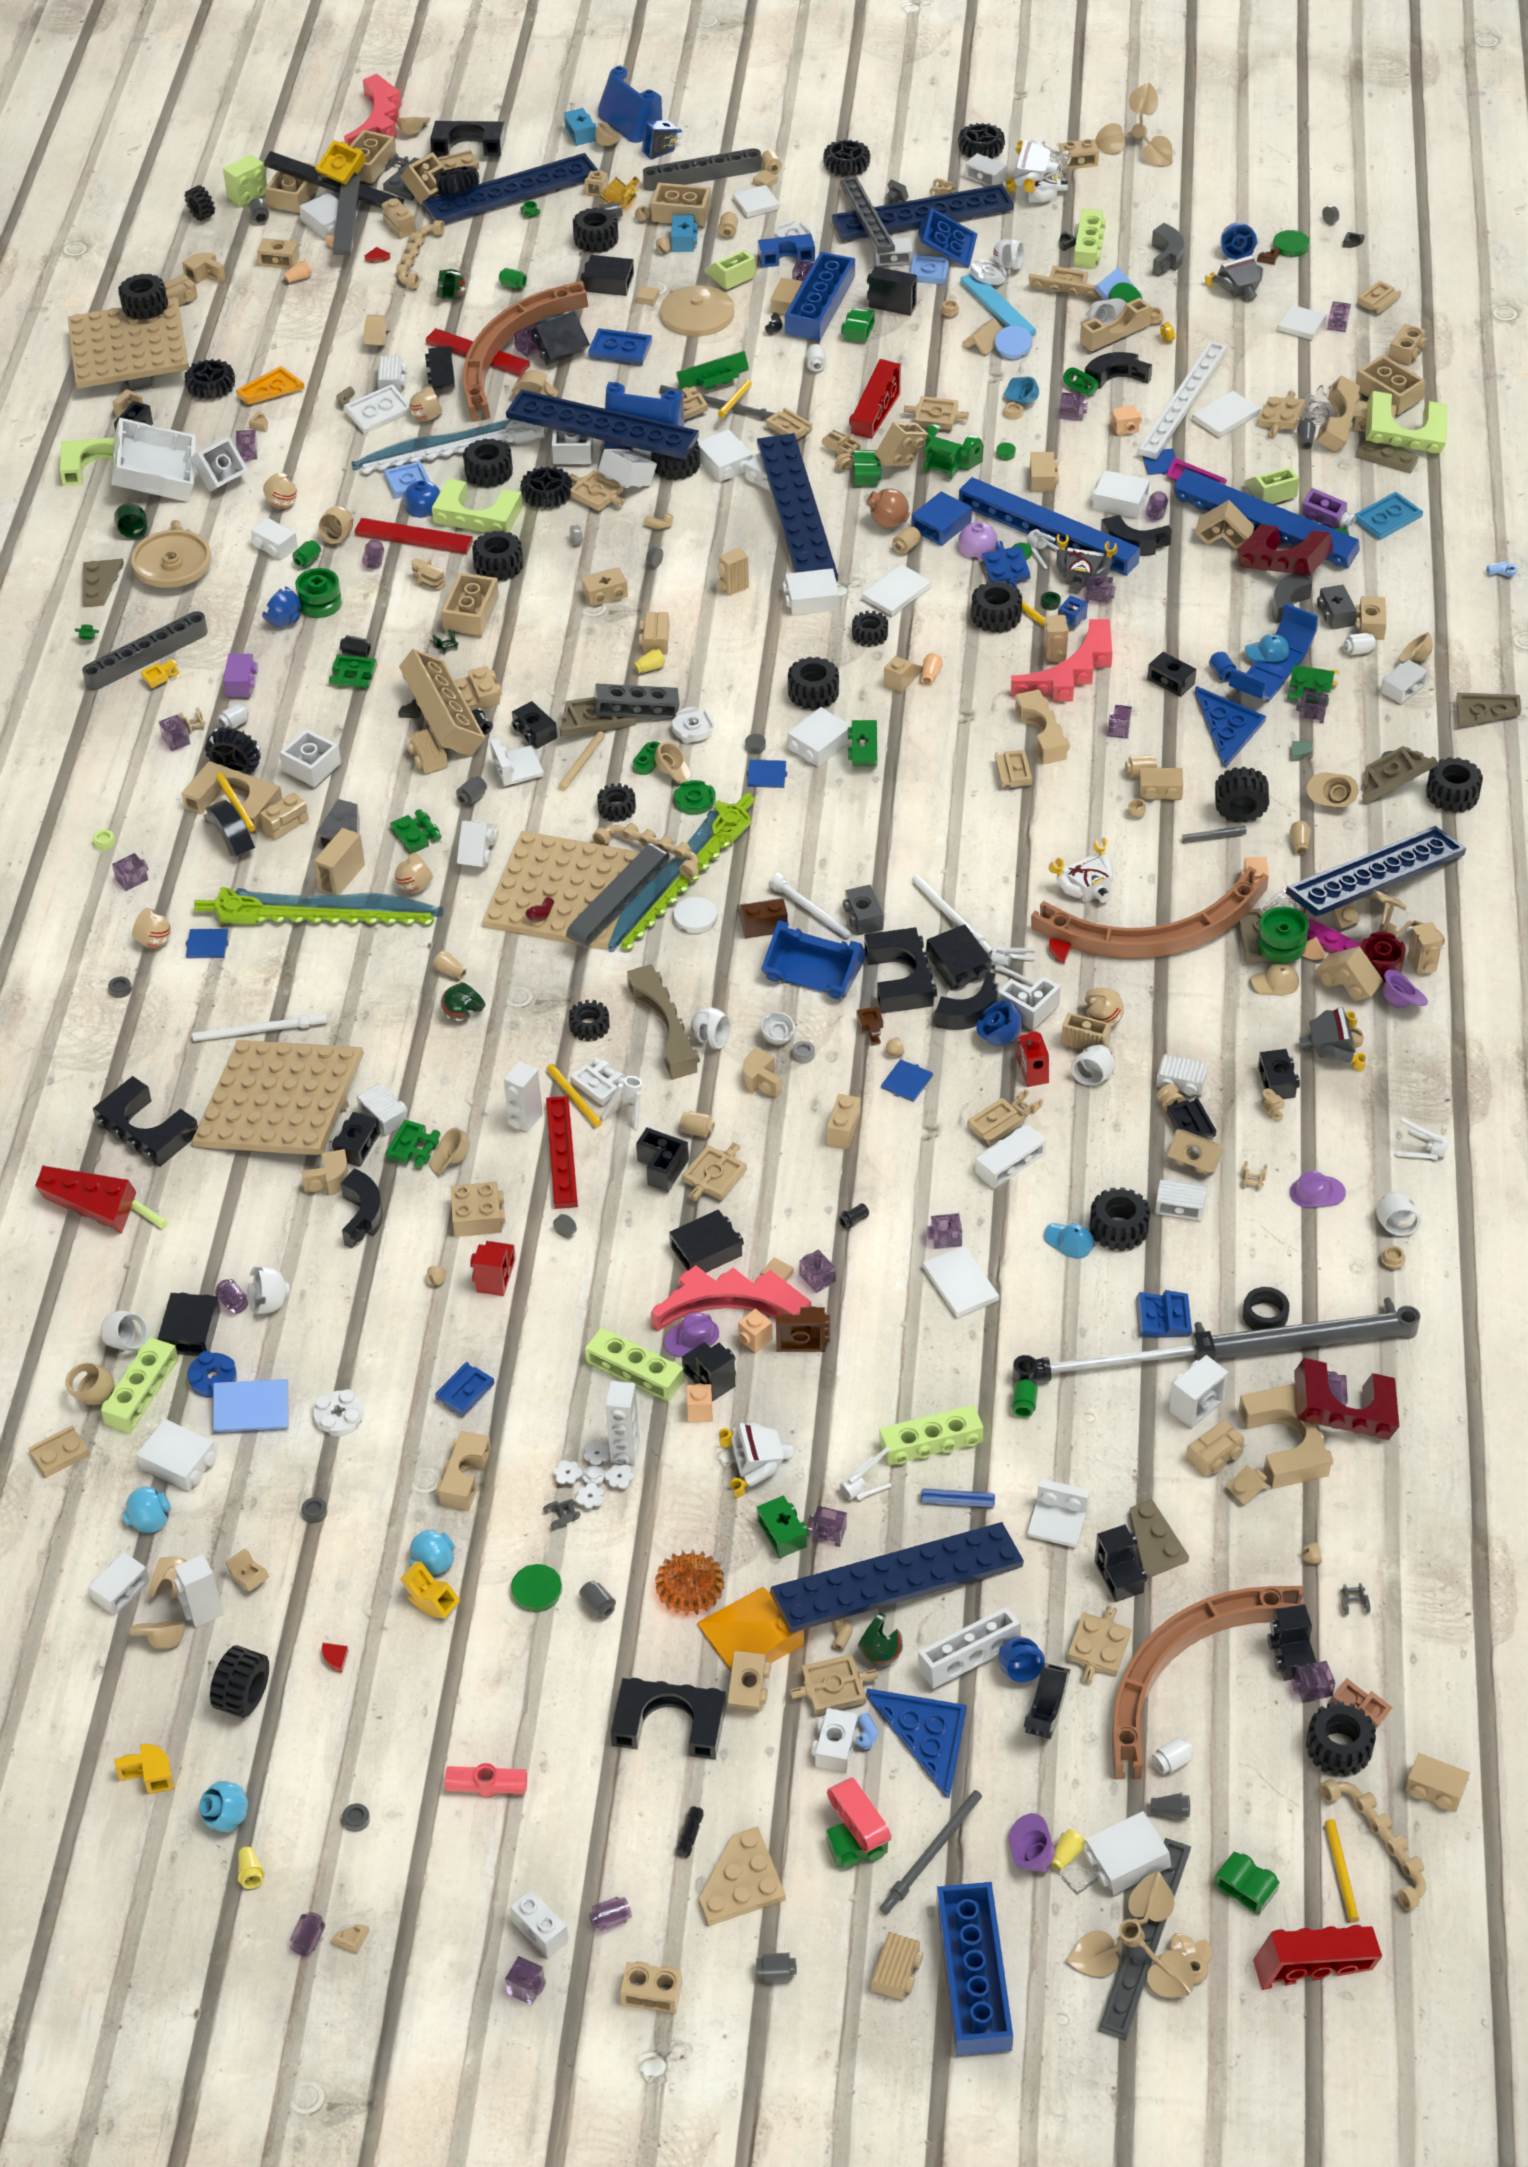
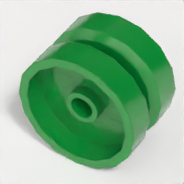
M313 568L304 571L297 577L295 581L296 592L301 601L300 611L304 615L312 618H324L335 614L340 609L342 599L339 578L335 572L326 568Z
M1282 906L1267 910L1261 916L1257 941L1259 952L1273 962L1288 963L1300 959L1305 953L1309 930L1307 917L1302 912L1291 907Z

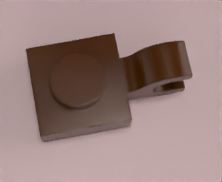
M878 1006L856 1010V1017L861 1031L869 1032L872 1045L880 1044V1028H884Z

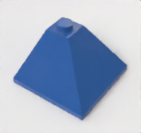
M931 208L920 223L918 235L921 242L964 267L969 268L978 234Z

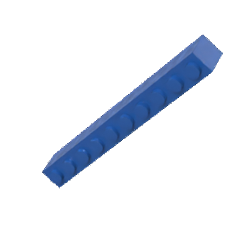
M1184 469L1173 487L1175 498L1184 503L1188 502L1201 510L1211 511L1230 500L1254 525V530L1260 524L1278 526L1281 542L1285 545L1290 544L1294 547L1299 545L1312 530L1330 532L1333 550L1325 559L1333 562L1336 566L1349 568L1360 551L1359 539L1190 470Z
M971 477L959 489V501L971 506L972 511L1026 534L1038 529L1040 532L1056 539L1054 542L1048 541L1058 546L1056 542L1058 534L1059 541L1061 542L1066 541L1067 534L1069 541L1065 550L1067 548L1105 553L1106 557L1105 543L1109 541V550H1112L1116 543L1118 552L1112 555L1113 561L1110 569L1127 576L1139 564L1140 547Z

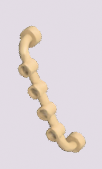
M435 220L434 224L422 227L419 232H413V243H407V253H403L401 257L402 264H397L396 273L399 275L400 282L407 284L410 289H418L419 287L418 274H410V267L415 264V256L420 253V246L422 243H425V235L428 232L433 231L435 235L444 234L445 225L442 220Z
M629 823L626 827L611 825L606 828H598L592 834L594 842L600 845H606L611 840L610 835L615 833L620 834L627 841L631 839L639 841L644 847L652 843L662 850L674 854L679 860L688 859L679 867L684 877L692 879L698 873V857L691 852V847L687 843L681 842L678 846H675L669 836H663L658 840L655 833L650 829H646L642 834L639 833L638 827L635 824Z
M1329 1779L1320 1783L1321 1795L1328 1803L1340 1799L1341 1792L1348 1793L1353 1798L1358 1812L1364 1813L1370 1821L1372 1831L1376 1835L1379 1834L1384 1840L1388 1853L1391 1856H1395L1400 1862L1404 1875L1408 1878L1411 1877L1415 1883V1888L1406 1886L1398 1890L1397 1896L1400 1904L1407 1911L1419 1906V1899L1426 1891V1881L1421 1874L1424 1871V1864L1418 1856L1410 1858L1405 1850L1408 1849V1843L1403 1835L1400 1834L1394 1837L1389 1829L1393 1826L1391 1818L1386 1813L1378 1815L1373 1809L1377 1806L1374 1795L1371 1792L1362 1794L1355 1785L1349 1782H1335L1333 1779Z

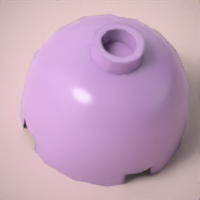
M974 522L968 524L959 535L958 550L961 555L968 559H971L972 556L978 557V560H983L982 554L996 551L997 534L986 523Z

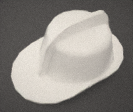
M1120 298L1096 301L1090 306L1086 316L1089 320L1097 318L1103 324H1108L1121 314L1127 303Z

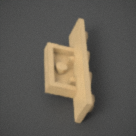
M1052 266L1049 277L1031 273L1028 276L1030 285L1038 289L1047 288L1054 292L1064 291L1071 295L1080 294L1088 298H1101L1094 289L1096 285L1086 284L1089 276L1086 271Z

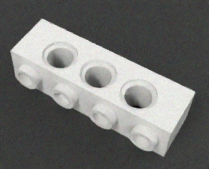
M610 1381L606 1401L610 1461L612 1464L620 1466H635L640 1443L635 1383Z
M1004 1607L918 1651L920 1673L934 1689L998 1656L1000 1647L1006 1641L1013 1637L1021 1636V1623L1007 1607Z

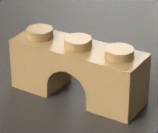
M460 1431L458 1439L452 1443V1456L450 1460L447 1459L445 1462L443 1480H439L437 1483L436 1494L439 1495L440 1505L470 1510L477 1491L475 1477L463 1473L470 1469H485L491 1452L489 1436Z

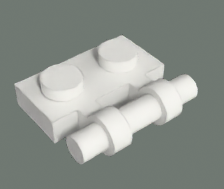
M595 1058L592 1062L594 1068L586 1063L570 1076V1080L599 1104L604 1105L613 1097L618 1084L624 1083L625 1075L619 1071H614L608 1062Z

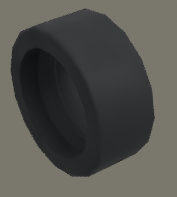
M1255 1288L1244 1299L1243 1319L1252 1330L1285 1326L1290 1310L1289 1301L1286 1295L1275 1288ZM1258 1303H1270L1280 1310V1314L1271 1318L1262 1317L1252 1310V1306Z

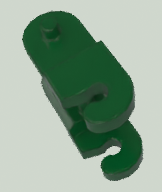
M448 629L450 639L444 641L435 634L432 635L437 648L440 647V650L446 653V649L452 647L458 649L459 643L456 642L455 634L451 629Z

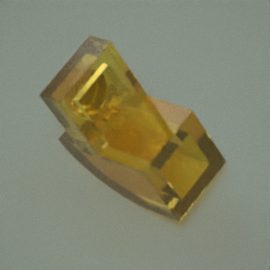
M634 176L626 186L615 177L600 197L607 203L619 202L622 209L627 208L638 196L635 192L638 190L636 185L640 180Z

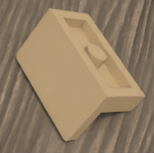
M993 318L982 324L962 343L966 348L976 344L981 353L986 355L995 347V337L1002 328L997 320Z

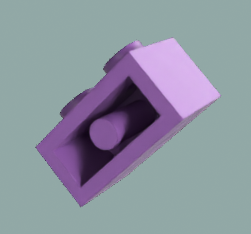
M1314 488L1310 489L1302 503L1303 516L1334 529L1339 528L1341 517L1347 512V502Z
M228 654L223 680L226 697H251L252 688H255L256 685L254 674H258V663L254 662L253 654Z

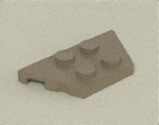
M594 697L569 700L565 702L560 736L635 726L637 719L635 717L595 715Z
M1402 746L1365 766L1366 777L1363 782L1365 792L1362 794L1364 803L1368 804L1438 766L1437 759L1433 756L1431 758L1424 757L1422 752L1412 751L1410 748Z

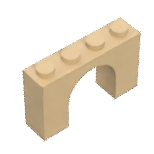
M208 761L181 793L184 808L203 814L206 811V807L210 806L216 798L225 794L216 779L218 773H223L234 793L244 794L248 797L242 806L255 826V830L252 833L257 834L262 828L259 813L282 800L281 787Z
M1295 1383L1240 1395L1238 1410L1246 1429L1279 1423L1292 1427L1302 1437L1303 1442L1297 1447L1266 1455L1264 1471L1272 1489L1329 1476L1331 1465H1333V1457L1331 1452L1327 1451L1324 1446L1325 1442L1322 1432L1317 1430L1316 1424L1297 1420Z

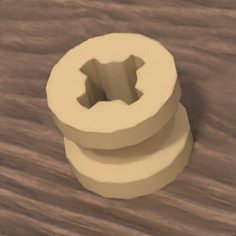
M1175 1084L1165 1085L1157 1093V1098L1163 1103L1165 1111H1167V1106L1185 1101L1184 1097L1179 1094V1089Z

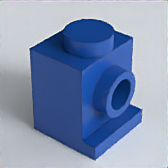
M1070 595L1059 607L1058 615H1065L1067 626L1076 628L1083 619L1087 618L1088 602Z

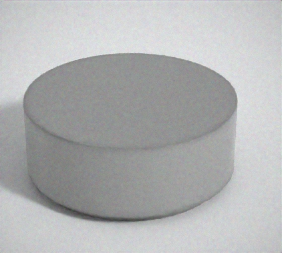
M579 525L570 526V539L573 545H580L583 540L582 530Z
M807 1041L797 1042L792 1048L794 1060L799 1063L811 1062L815 1057L814 1045Z

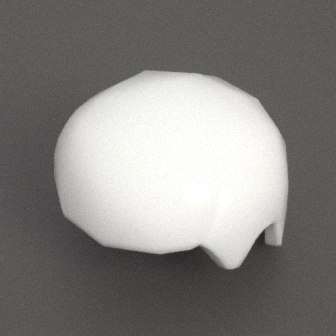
M772 1011L766 1017L763 1016L760 1030L767 1042L773 1045H782L794 1036L795 1024L786 1013Z

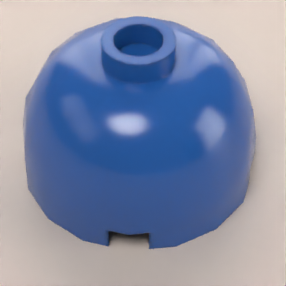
M1242 222L1228 225L1221 233L1220 238L1221 249L1225 255L1235 260L1252 255L1258 242L1252 227Z
M419 480L413 482L404 493L406 512L418 518H425V514L430 513L433 516L432 506L441 491L431 481Z
M287 586L284 587L285 591L279 589L266 605L269 608L267 613L265 611L262 613V618L275 627H285L291 623L295 624L301 616L299 614L301 601Z
M1004 1000L988 1007L983 1012L986 1016L982 1021L979 1019L977 1022L976 1030L978 1035L994 1046H1004L1015 1041L1022 1028V1018L1019 1011L1010 1002L1006 1003Z

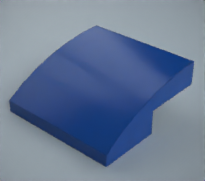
M1165 1290L1163 1295L1145 1292L1138 1293L1136 1301L1140 1336L1169 1338L1191 1335L1192 1325L1187 1293Z

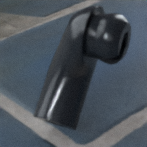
M778 313L772 314V321L765 326L768 334L778 332L783 327Z

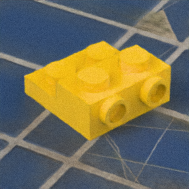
M333 140L315 170L319 174L346 185L353 173H359L366 162L364 152L359 148L354 149L343 141Z

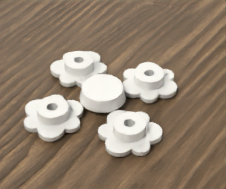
M599 1440L595 1441L594 1444L588 1443L584 1446V1459L590 1460V1463L594 1466H590L582 1472V1469L578 1468L577 1462L573 1461L570 1463L567 1460H562L559 1462L558 1467L554 1469V1475L559 1484H566L567 1482L574 1484L576 1479L583 1476L587 1485L578 1489L576 1502L579 1505H584L587 1509H591L593 1505L600 1506L603 1504L602 1496L604 1491L601 1488H597V1486L603 1483L604 1477L609 1481L611 1487L618 1486L621 1489L627 1488L629 1481L634 1479L629 1465H613L611 1470L606 1471V1473L601 1467H598L602 1461L607 1462L609 1460L610 1454L609 1445L603 1444Z

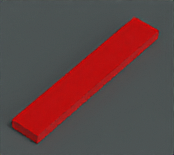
M437 328L426 337V344L435 347L451 346L452 353L463 357L467 356L469 348L474 342ZM499 350L490 366L521 376L530 367V361Z
M361 518L355 528V535L463 554L468 553L473 543V536Z
M569 1096L546 1098L554 1206L555 1209L578 1207Z

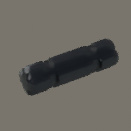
M692 1806L689 1809L688 1818L685 1820L680 1835L681 1839L676 1847V1854L678 1856L688 1858L691 1854L692 1845H694L700 1827L699 1823H701L704 1816V1811L700 1807Z

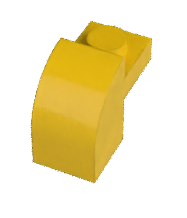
M415 1561L400 1578L409 1592L407 1598L418 1609L432 1617L445 1619L460 1602V1599L448 1582L434 1580L422 1562Z
M140 1744L141 1754H127L121 1758L114 1759L119 1781L144 1777L148 1794L175 1789L168 1756L158 1746Z

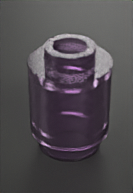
M1156 491L1149 497L1145 512L1150 519L1160 520L1164 517L1168 505V498L1165 493Z
M370 540L365 545L362 558L364 566L370 569H377L381 566L384 555L383 544L378 540Z
M225 1279L218 1283L215 1295L218 1296V1299L228 1311L238 1314L247 1308V1295L235 1280Z
M614 1897L593 1905L592 1912L589 1913V1919L593 1928H598L600 1932L622 1925L627 1922V1919L632 1917L630 1906L625 1897Z
M314 1912L301 1914L290 1938V1948L292 1951L302 1956H309L311 1951H315L326 1927L322 1921L323 1918L319 1914Z

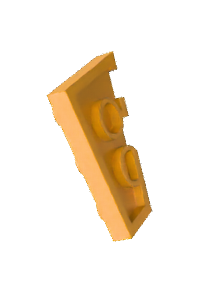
M280 366L237 389L236 394L237 397L249 405L302 390L305 387L304 382Z

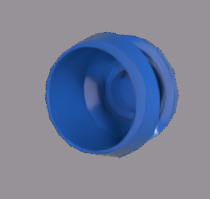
M1017 1636L1009 1639L1000 1647L998 1663L1003 1673L1013 1681L1025 1683L1032 1681L1040 1675L1042 1666L1045 1665V1656L1031 1639Z

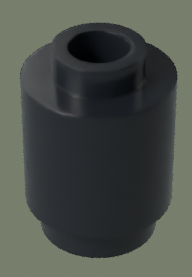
M346 635L345 638L341 639L339 649L346 656L368 658L371 642L364 638Z

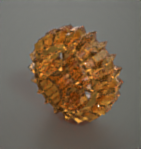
M693 1549L690 1554H686L682 1550L680 1556L673 1553L671 1560L665 1559L663 1566H659L658 1574L655 1577V1583L657 1584L656 1593L659 1595L661 1603H666L667 1609L674 1607L676 1614L683 1610L686 1616L689 1614V1611H694L698 1615L700 1609L707 1612L709 1605L715 1606L717 1599H721L724 1589V1573L720 1570L719 1563L714 1562L712 1556L705 1558L703 1551L696 1555Z

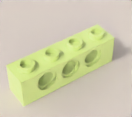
M1081 209L1074 251V267L1096 268V261H1100L1106 218H1103V210Z
M600 1328L585 1347L587 1363L628 1383H635L636 1387L666 1402L672 1399L684 1383L683 1367L677 1362L669 1361L654 1351H648L633 1341L621 1338L613 1331Z
M149 1337L146 1343L139 1348L137 1357L133 1363L127 1366L125 1375L121 1381L116 1383L110 1398L105 1400L101 1407L105 1425L130 1434L132 1433L178 1362L175 1345Z
M970 1405L879 1428V1443L882 1450L886 1447L889 1448V1452L884 1455L888 1466L900 1465L910 1460L924 1459L934 1454L947 1453L966 1446H975L983 1442L984 1428L975 1406Z

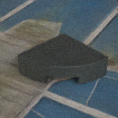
M1064 231L1059 239L1060 248L1066 251L1075 246L1077 238Z
M1347 232L1343 241V248H1353L1361 245L1365 240V235Z
M416 699L399 709V718H420L421 708L417 705Z

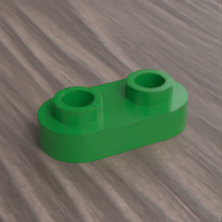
M1071 367L1063 375V381L1067 386L1084 395H1093L1098 389L1097 380L1077 368Z
M652 741L643 746L633 759V770L635 773L647 775L656 768L655 751L661 743Z

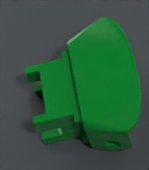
M931 424L926 428V432L929 435L925 440L924 455L927 459L924 462L923 471L927 472L931 468L948 473V478L952 479L959 468L968 470L983 462L984 445L979 437L969 434L962 445L935 437L941 429L940 425Z

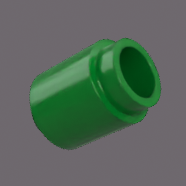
M504 268L499 273V281L502 286L523 289L527 283V275L519 270Z
M314 540L304 542L292 554L294 563L298 567L307 568L319 557L321 547Z
M1021 1380L1013 1386L1011 1407L1014 1414L1018 1417H1030L1036 1410L1038 1387L1032 1381Z

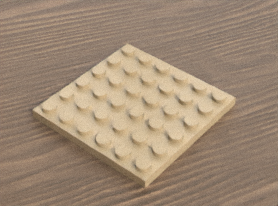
M169 298L167 309L162 314L150 319L138 320L127 317L123 313L122 307L68 316L77 389L189 370L178 298Z
M521 831L482 920L483 927L578 944L566 937L570 924L640 852ZM546 897L554 900V905L546 919L529 920L526 917V910L532 906L542 905ZM624 910L589 947L609 950Z
M237 1040L192 1139L194 1147L321 1156L364 1055L362 1047Z

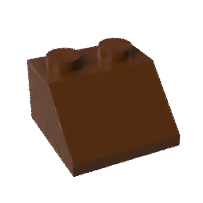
M783 898L737 904L745 939L773 935L778 920L788 923V913Z

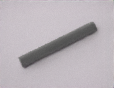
M1246 826L1182 834V841L1187 843L1246 834L1247 830Z

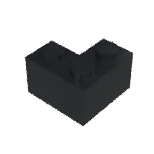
M451 346L428 348V353L425 354L426 368L430 367L431 371L427 373L428 384H432L433 389L455 387Z
M648 1127L645 1128L636 1142L637 1161L647 1164V1184L669 1192L689 1161L688 1142Z
M703 1342L682 1356L683 1371L695 1384H711L712 1402L736 1387L735 1355L720 1342L713 1347Z
M1125 1524L1098 1533L1096 1539L1094 1562L1115 1602L1144 1593V1586L1147 1581L1145 1570L1143 1567H1139L1136 1562L1135 1549L1138 1547L1136 1536L1133 1532H1129Z
M1306 1605L1275 1609L1273 1620H1270L1271 1634L1267 1635L1269 1648L1271 1650L1274 1649L1276 1655L1274 1663L1277 1672L1281 1671L1283 1681L1313 1677L1317 1662L1310 1643L1312 1624Z

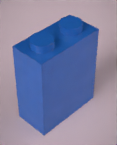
M941 491L912 514L911 527L917 528L920 535L943 546L971 523L972 507Z

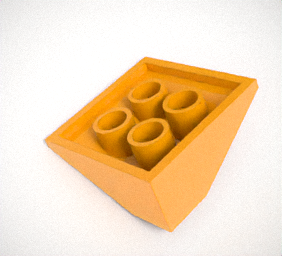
M764 1587L697 1622L701 1631L731 1672L734 1651L765 1654L767 1662L772 1663L804 1645V1630L789 1633L770 1592Z

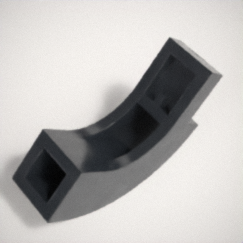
M1112 352L1100 355L1090 361L1085 367L1084 373L1097 380L1099 389L1108 380L1115 377H1128L1148 384L1151 381L1152 364L1138 360V354Z
M1120 515L1101 519L1102 532L1140 547V556L1155 555L1157 548L1171 545L1172 529L1169 525L1151 530H1137L1129 527Z
M222 800L205 808L207 814L203 815L206 823H212L217 827L225 841L230 856H238L255 848L248 829L230 802Z
M986 973L981 990L973 997L953 999L941 996L935 1011V1027L947 1030H964L976 1027L978 1020L982 1021L986 1016L983 1012L997 1002L999 983L995 982L996 973Z
M356 1168L340 1183L343 1198L360 1208L358 1213L342 1229L344 1245L353 1248L357 1242L362 1241L366 1233L374 1237L383 1219L381 1197L376 1183L367 1174Z
M1048 1663L1042 1666L1035 1698L1030 1712L1025 1717L1023 1726L1026 1727L1025 1733L1047 1739L1052 1738L1064 1701L1071 1669Z

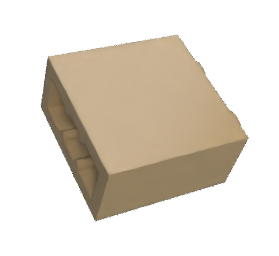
M893 422L876 450L875 455L880 459V463L887 467L910 466L915 461L920 448L924 446L929 434L917 423Z
M497 1181L450 1186L455 1237L502 1233L501 1223H506L505 1210L500 1209V1205L504 1204L503 1190L498 1191Z

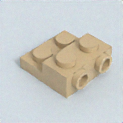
M488 666L468 670V677L455 680L471 711L476 708L483 709L500 705L501 686L499 683L495 684L494 670L489 671Z

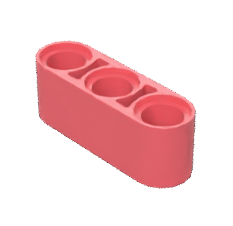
M850 1777L827 1789V1796L832 1807L863 1851L869 1852L891 1841V1833L887 1824L854 1778Z

